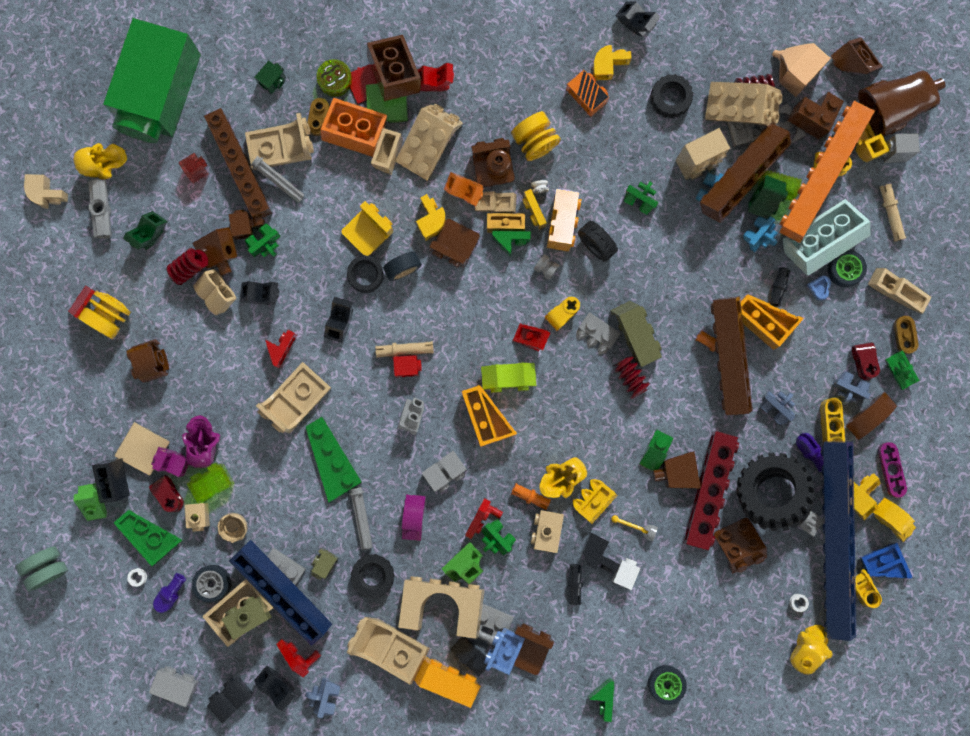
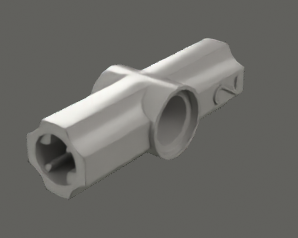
M91 180L88 182L90 194L89 211L92 214L94 238L105 239L112 237L111 207L108 202L106 180ZM103 205V210L97 213L98 207Z

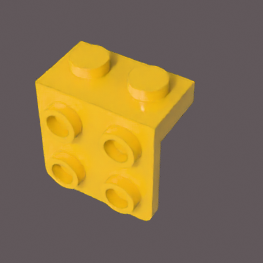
M364 201L360 205L361 211L341 232L363 255L370 256L393 233L391 227L393 224L386 216L382 218L378 214L379 210L373 203L369 205Z

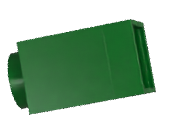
M132 18L103 103L115 116L112 124L115 130L148 143H157L160 134L174 137L201 53L187 33Z

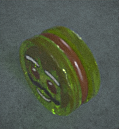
M330 59L319 66L316 79L323 93L330 97H340L350 90L352 74L349 67L343 61Z

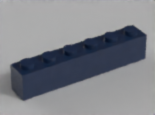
M252 540L229 560L311 646L323 637L331 627L332 623Z

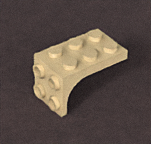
M711 82L705 120L751 123L767 127L770 123L776 125L779 121V105L782 102L781 90L768 84Z
M437 104L421 108L395 161L425 180L430 179L449 140L463 124L457 115L452 113L449 115L443 111V107Z
M296 113L297 119L289 124L245 132L250 163L257 156L263 157V161L270 167L311 160V153H314L312 141H310L308 136L311 133L306 117L302 118L301 113Z
M302 362L266 401L256 405L259 409L257 412L264 419L272 420L273 423L271 425L278 432L291 433L331 390V387Z
M365 617L360 620L355 636L350 639L347 645V654L364 658L406 683L412 684L430 648L378 618Z

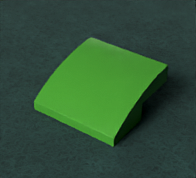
M378 84L366 85L367 109L386 114V122L388 121L389 123L408 121L407 96L384 101Z

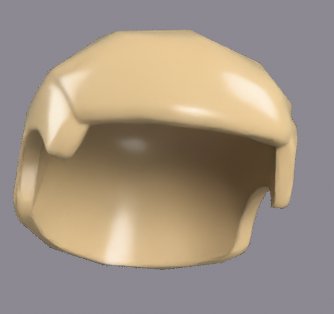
M237 513L224 515L217 525L218 534L221 538L231 543L243 540L248 530L246 520Z

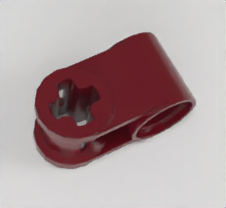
M874 343L853 345L851 351L858 376L863 380L877 377L880 373V366Z
M164 475L149 486L151 493L165 511L178 512L183 508V498L167 475ZM171 500H175V502L173 503L174 507H170V505L172 504Z

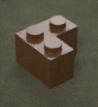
M830 92L823 95L816 103L804 97L794 106L787 121L819 140L830 132L844 101Z

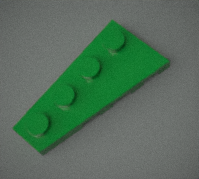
M320 417L307 425V434L329 503L359 485L362 481L324 418Z

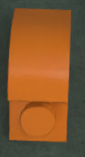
M450 172L443 190L464 199L469 204L477 206L483 196L484 188L477 182Z

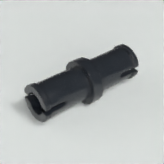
M779 268L776 281L772 285L773 291L769 301L771 306L781 307L784 292L787 291L788 287L786 285L791 270L787 268Z
M570 564V582H568V587H570L569 604L571 605L582 604L581 587H583V582H581V564Z

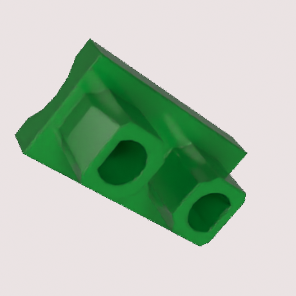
M649 181L647 185L640 182L637 187L644 190L643 192L629 185L626 189L628 192L625 195L624 202L632 206L637 198L641 199L644 202L639 211L648 215L653 207L656 208L659 203L646 195L647 193L652 196L655 195L656 191L650 188L653 182Z
M264 224L259 229L264 236L258 241L251 235L245 240L249 248L248 251L254 258L260 253L264 258L270 253L273 257L277 255L273 250L279 246L276 240L281 236L275 228L272 229L268 224Z
M903 350L885 359L901 390L920 381L913 370V365L910 364Z
M498 519L486 524L481 529V532L485 535L482 541L486 545L482 550L486 552L490 549L494 554L499 551L504 556L512 550L511 547L516 539L510 533L503 538L498 532L503 528V524Z

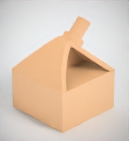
M814 43L798 45L781 51L774 50L772 54L773 57L778 58L780 61L779 83L795 97L831 59Z

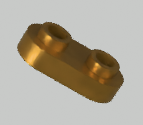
M323 98L314 99L310 105L307 123L309 124L310 133L314 136L321 135L320 129L329 110V104ZM323 105V108L317 109V106ZM314 123H319V124H320V125H319L318 127H316V128L313 127Z
M910 316L897 318L894 322L897 348L899 351L903 350L905 354L913 353L919 345L915 321ZM901 323H905L906 329L901 328ZM905 341L909 343L908 348L904 346Z

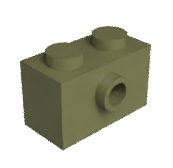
M252 596L243 601V607L237 609L235 606L225 612L227 616L222 618V621L233 640L272 617L261 597L255 599Z

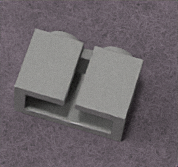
M918 133L895 134L886 142L890 151L881 157H884V163L909 161L920 152Z
M452 451L440 459L439 462L423 471L422 475L434 492L439 490L441 493L450 487L448 484L450 481L455 479L457 482L465 476L464 471L467 469L455 452Z
M169 666L159 669L149 693L187 707L191 703L199 681L194 680L195 677L187 673L179 675L176 673L177 670Z

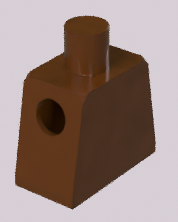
M230 227L216 229L192 243L196 250L199 249L207 255V269L218 267L221 276L232 273L228 262L237 258V253Z
M695 451L664 460L662 463L663 469L653 470L654 481L665 480L666 488H701Z

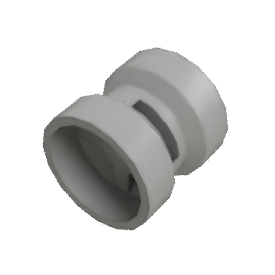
M544 254L534 267V270L538 273L543 272L544 278L549 281L560 265L556 262H549L550 258Z

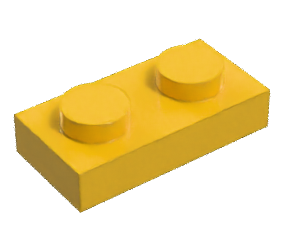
M532 190L525 191L522 202L526 209H530L532 214L530 219L533 226L537 225L540 230L546 227L547 222Z

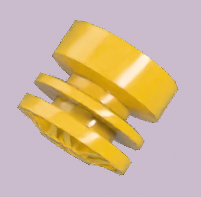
M543 111L524 119L511 131V135L518 145L526 143L521 148V151L526 153L525 158L527 161H533L548 154L561 141L554 128L547 129L551 122Z
M96 290L94 295L101 299L98 303L90 299L89 301L96 308L92 310L85 307L78 319L105 336L114 339L120 330L114 323L115 320L125 323L126 320L119 316V314L122 312L129 316L131 311L114 297Z

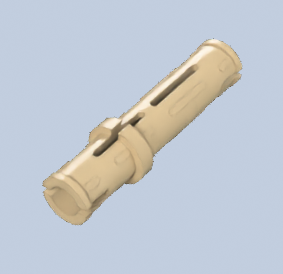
M892 184L881 186L879 188L884 201L882 205L883 208H886L894 242L906 239L897 207L898 200H895Z
M433 341L408 344L392 343V345L375 346L376 358L434 353Z

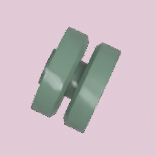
M56 546L35 553L15 566L20 577L30 575L23 582L27 592L36 590L69 571L65 562L59 561L54 563L60 557Z

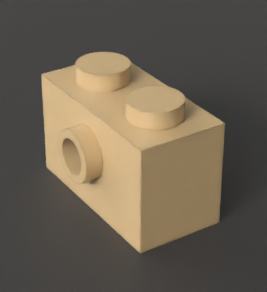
M540 510L539 514H535L534 525H537L536 533L532 532L531 544L534 545V549L553 553L558 552L564 514Z

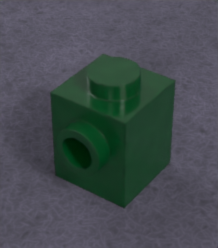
M269 60L254 76L256 82L270 94L284 85L286 77L283 73L284 69L275 62L273 64Z

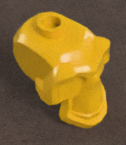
M97 143L92 147L79 149L74 153L73 157L75 168L80 174L88 177H97L101 180L111 178V170L113 168H120L127 161L125 150L115 144H110L106 149H103V145Z
M573 457L562 464L546 466L547 474L542 477L540 482V492L546 497L557 498L561 494L564 498H568L571 496L574 486L587 477L588 473L584 463L577 457Z
M809 626L805 629V632L801 631L798 634L797 646L790 657L792 666L798 672L810 675L825 660L832 657L833 653L827 646L829 639L827 638V632L824 631V626Z

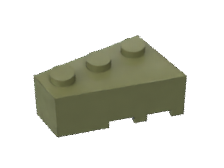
M628 301L610 310L611 314L616 316L619 322L618 328L620 331H623L626 343L639 366L643 367L662 357L660 353L662 350L661 345L657 340L655 341L652 335L655 332L652 325L646 321L647 313L643 306L640 307V305Z

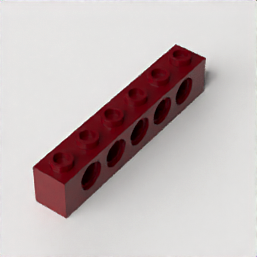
M718 431L712 432L700 477L701 488H697L684 544L705 550L713 547L715 536H713L714 529L718 528L720 517H718L719 510L723 509L725 498H723L724 490H728L730 483L728 475L729 472L733 471L735 461H732L733 456L739 449L738 437ZM721 448L726 451L724 459L718 456V451ZM715 467L721 469V476L718 478L713 475ZM712 485L717 490L713 497L708 493V489ZM706 504H709L712 508L709 515H705L703 512ZM701 523L707 526V531L704 534L698 531Z

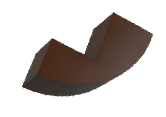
M884 391L874 398L867 408L852 417L846 427L860 440L880 425L896 409L897 405Z

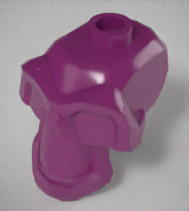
M201 415L194 416L186 426L188 433L182 435V440L186 446V459L188 464L194 468H206L213 463L216 445L219 443L221 436L218 433L212 432V425L206 417Z

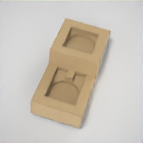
M494 191L483 192L481 200L475 206V211L516 213V194L495 193Z

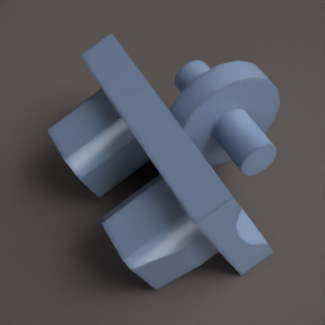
M847 371L842 372L839 378L834 380L832 386L842 390L837 395L843 398L841 403L845 406L849 402L856 404L858 399L854 397L868 400L871 395L868 393L871 383L860 379L857 385L853 386L851 381L854 375Z
M768 391L760 407L766 413L773 407H776L779 412L773 419L779 425L784 424L788 420L792 421L795 418V413L785 404L790 408L795 405L790 400L793 394L789 392L785 395L780 391L777 394L782 399L780 401L774 394Z
M322 677L320 687L314 685L312 692H306L305 697L310 699L309 706L314 707L313 713L317 714V717L323 718L324 715H334L335 704L327 702L329 695L336 697L339 695L340 686L331 682L328 678Z

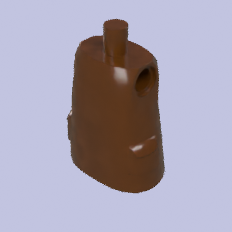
M922 70L905 78L891 81L881 80L869 85V87L862 88L858 92V100L860 104L875 111L868 122L875 136L882 134L885 137L903 130L913 118L940 104L938 91L944 89L946 85L942 78L933 81L929 73Z

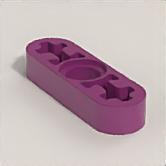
M891 442L882 443L878 448V455L887 491L892 497H903L907 492V485L898 448ZM887 447L892 449V452L889 453L890 459L894 458L895 461H885L889 459L888 454H884V450H886ZM891 464L897 468V472L893 476L887 470ZM899 477L900 480H896V484L901 486V490L897 493L893 491V488L896 487L895 481H890V479Z

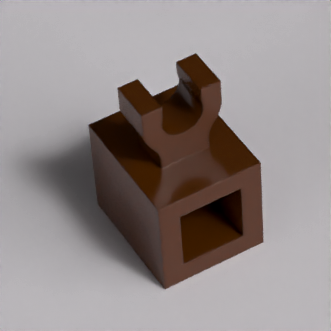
M235 210L233 214H228L231 234L235 240L245 239L251 235L254 236L253 229L261 228L265 224L263 217L251 219V215L245 210Z

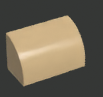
M385 128L382 129L371 161L373 167L392 175L395 161L403 143L401 133Z

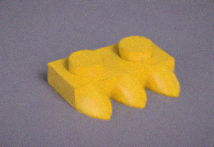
M597 479L590 480L594 491L589 489L581 490L585 501L573 499V506L576 511L591 524L618 496L607 485Z

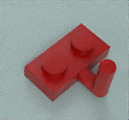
M484 498L465 536L472 539L475 533H480L484 525L481 520L486 521L489 514L500 519L503 512L491 506V501Z
M281 639L276 644L292 671L301 677L309 673L307 669L321 656L319 651L315 650L304 660L302 656L297 654L298 649L292 642L287 643Z

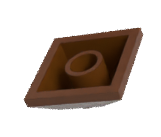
M862 37L848 41L831 55L833 64L841 71L869 74L883 67Z

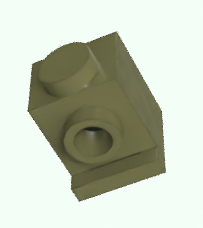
M320 548L318 552L321 556L317 555L311 564L314 567L311 575L319 580L322 578L326 579L339 558L324 548Z

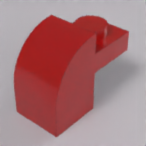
M445 63L438 68L422 66L417 69L421 78L420 91L449 90V85L453 83V64Z

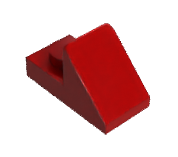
M520 323L512 341L539 352V350L544 349L550 332Z
M287 330L286 333L283 332L279 339V346L265 340L272 364L279 369L297 337V334L290 330Z

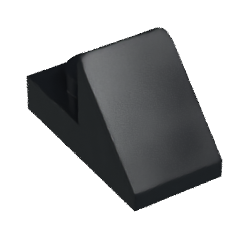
M461 637L450 650L463 665H466L479 677L487 667L484 664L486 656L467 637Z

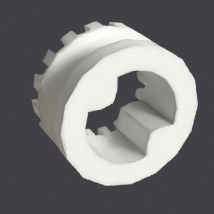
M548 181L532 182L531 186L534 187L532 190L533 194L548 192L549 188L546 187Z
M137 568L129 572L127 579L130 585L137 587L146 582L147 574L143 569ZM135 572H138V575H142V580L139 583L133 580Z
M794 594L789 600L790 607L797 612H803L808 608L809 602L804 595ZM801 597L804 602L803 606L796 608L794 602Z

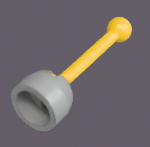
M616 515L611 517L613 523L618 522L642 531L643 537L653 542L658 527L646 525L642 528L621 520Z

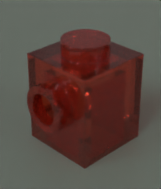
M195 153L178 162L193 184L209 174L205 168L208 166L202 156L198 158Z

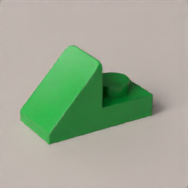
M492 231V239L510 257L511 242H515L517 246H524L526 243H530V231Z
M656 429L639 464L652 471L658 470L666 459V453L674 438Z
M610 678L588 696L589 700L603 701V703L599 704V715H602V719L605 722H612L614 680Z

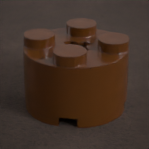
M153 339L132 346L126 351L133 367L131 373L134 379H139L141 382L146 383L169 374L166 373V370H169L166 352L164 349L160 350L158 347L160 342Z

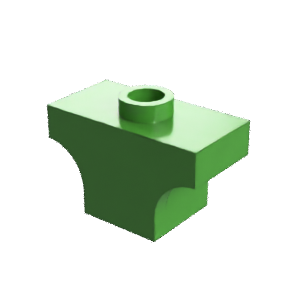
M96 483L78 486V494H74L73 501L86 520L107 518L105 504L99 502Z
M469 542L441 569L454 582L463 579L470 584L483 572L479 566L483 555Z

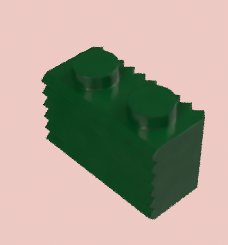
M765 175L749 200L747 212L769 219L772 214L775 215L780 202H784L788 195V191H786L787 183Z

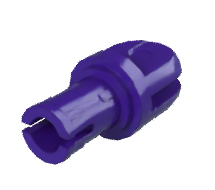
M801 433L796 438L797 447L805 459H810L818 471L821 472L824 458L820 453V445L810 434Z
M176 573L169 585L160 589L153 601V608L156 612L165 613L172 608L179 597L177 592L186 581L183 575Z

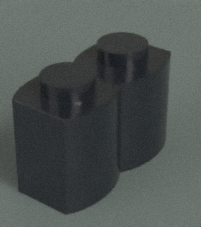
M239 676L236 679L231 677L223 684L225 689L221 693L216 691L208 698L210 703L207 707L221 723L225 722L254 694Z

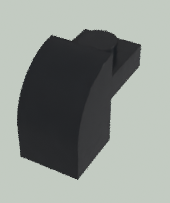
M626 1L615 15L625 27L641 37L646 32L654 29L656 22L660 18L656 12H645L637 1Z
M252 281L241 283L240 302L276 305L279 297L278 283H257Z
M334 297L331 314L325 325L324 338L340 343L343 342L352 319L353 302Z
M590 532L583 547V555L587 564L595 570L600 563V568L610 573L612 569L617 571L620 564L603 556L609 541Z
M268 665L254 680L259 691L271 697L276 708L281 711L295 697L293 693L295 688L291 683Z

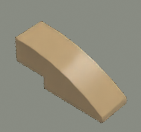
M876 268L868 283L876 291L920 314L924 313L931 299V296L905 278L897 277L886 268Z

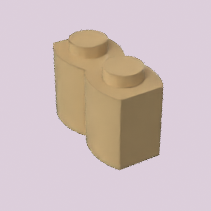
M215 269L204 272L193 285L197 295L205 300L206 306L214 315L224 313L236 300L234 292L225 284L223 277Z

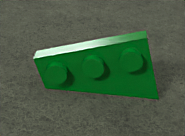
M130 510L114 522L116 527L152 567L183 541Z

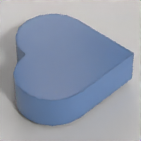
M820 276L807 284L815 299L822 301L828 297V288L831 286L829 277Z

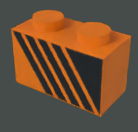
M585 70L573 78L566 87V91L590 117L602 108L609 99L607 90L602 86L600 87L596 83L594 76Z

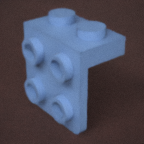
M503 628L502 632L498 631L492 643L495 646L494 651L490 649L484 661V664L487 665L485 670L489 671L493 667L510 675L525 638L506 628Z

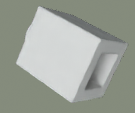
M626 558L625 561L620 559V566L615 571L611 581L632 590L640 568L636 566L637 562Z

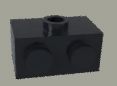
M122 458L105 460L92 465L100 503L116 502L130 496Z

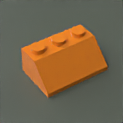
M333 98L320 129L321 140L373 157L382 129L385 128L387 115Z

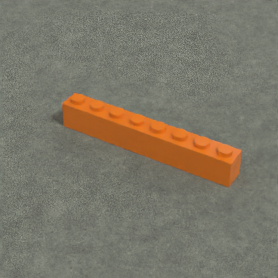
M856 101L853 102L851 107L846 106L841 115L845 118L842 122L838 121L834 127V137L829 136L824 147L827 149L825 153L820 152L815 161L818 163L815 169L812 167L806 176L809 181L807 184L802 183L797 193L800 194L798 200L793 199L788 208L791 212L789 216H783L779 224L782 226L779 233L798 243L801 242L874 114V110Z

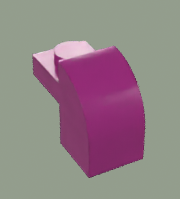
M158 447L151 463L153 465L152 469L166 471L178 477H183L189 467L185 455L164 447Z
M406 494L402 520V539L421 541L426 496Z

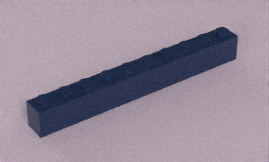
M825 441L821 448V454L824 457V465H822L821 469L822 476H824L822 495L825 502L822 506V513L825 515V523L822 528L825 535V543L823 544V553L825 554L823 572L826 574V581L823 586L824 593H826L824 631L827 632L828 639L851 641L856 638L853 441Z

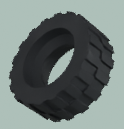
M668 74L665 77H661L655 83L650 95L652 108L657 111V114L665 118L680 117L681 114L687 111L693 100L692 86L689 84V81L685 80L682 76H677V74ZM675 88L680 92L681 99L679 103L668 105L664 102L662 95L666 89Z
M589 220L577 232L580 240L588 250L603 262H607L618 251L614 240L594 221Z
M370 554L360 558L354 564L351 571L353 588L357 590L359 595L361 594L366 598L381 597L393 585L395 577L393 566H391L389 560L377 554ZM371 566L379 568L382 572V580L375 586L366 584L363 579L364 571Z

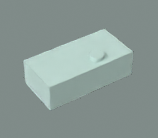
M845 199L813 219L800 243L785 237L783 239L784 253L809 276L871 236L870 221Z

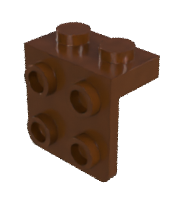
M498 138L491 143L482 141L471 146L477 183L481 184L484 188L514 182L515 176L512 160L509 172L501 177L490 174L486 166L487 157L493 150H504L510 155L509 139Z
M447 219L436 240L432 241L429 247L430 252L438 259L444 258L448 260V263L454 267L459 268L460 266L464 268L480 235L451 219Z
M743 518L714 533L715 539L728 559V566L732 574L743 572L749 566L760 564L767 558V547L748 518Z
M522 623V625L517 624L514 633L524 637L525 640L513 666L538 675L549 649L553 647L554 640L551 639L552 635L540 631V633L535 632L532 626Z

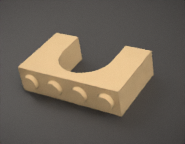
M411 576L410 579L404 580L398 628L420 630L422 628L424 606L427 600L435 593H444L455 600L459 609L456 636L476 639L479 637L485 589H479L480 585L468 584V587L460 586V582L449 581L448 585L441 584L439 579H430L429 582L422 581V577Z

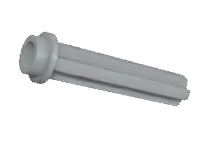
M257 156L251 163L253 170L256 168L296 202L299 203L303 199L304 194L263 161V157Z
M362 487L350 489L351 493H349V496H352L361 549L372 548V540L363 493L365 492L362 491Z

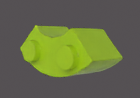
M535 363L495 364L481 367L483 390H491V393H500L502 389L517 388L518 391H528L529 387L536 386Z

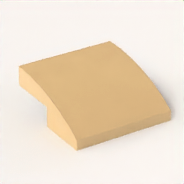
M134 422L114 456L118 459L122 458L125 463L151 475L154 470L151 463L158 447L167 448L170 441Z

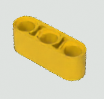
M837 398L822 401L820 404L823 445L825 441H845L841 401ZM829 402H831L834 405L833 412L828 410L827 406ZM831 421L834 422L836 425L835 431H832L829 428V423Z

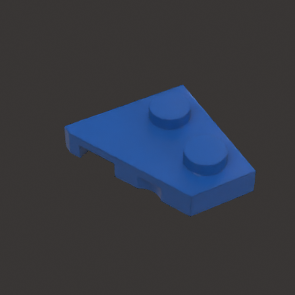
M896 542L859 557L869 576L913 578Z

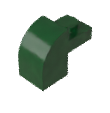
M154 211L142 215L137 228L126 232L123 239L138 250L141 248L148 250L163 233L168 221Z

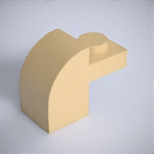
M25 174V194L38 206L48 209L49 203L60 205L61 202H68V194L63 190H50V179L45 175Z

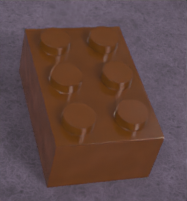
M403 34L367 43V58L384 101L420 93L421 78Z

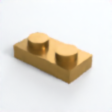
M487 213V233H492V231H525V214Z

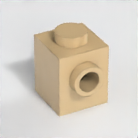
M208 503L185 505L186 528H192V532L204 531V527L210 526Z

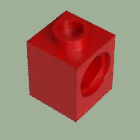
M417 355L393 357L394 375L396 378L419 376L418 371H422L421 360H417Z

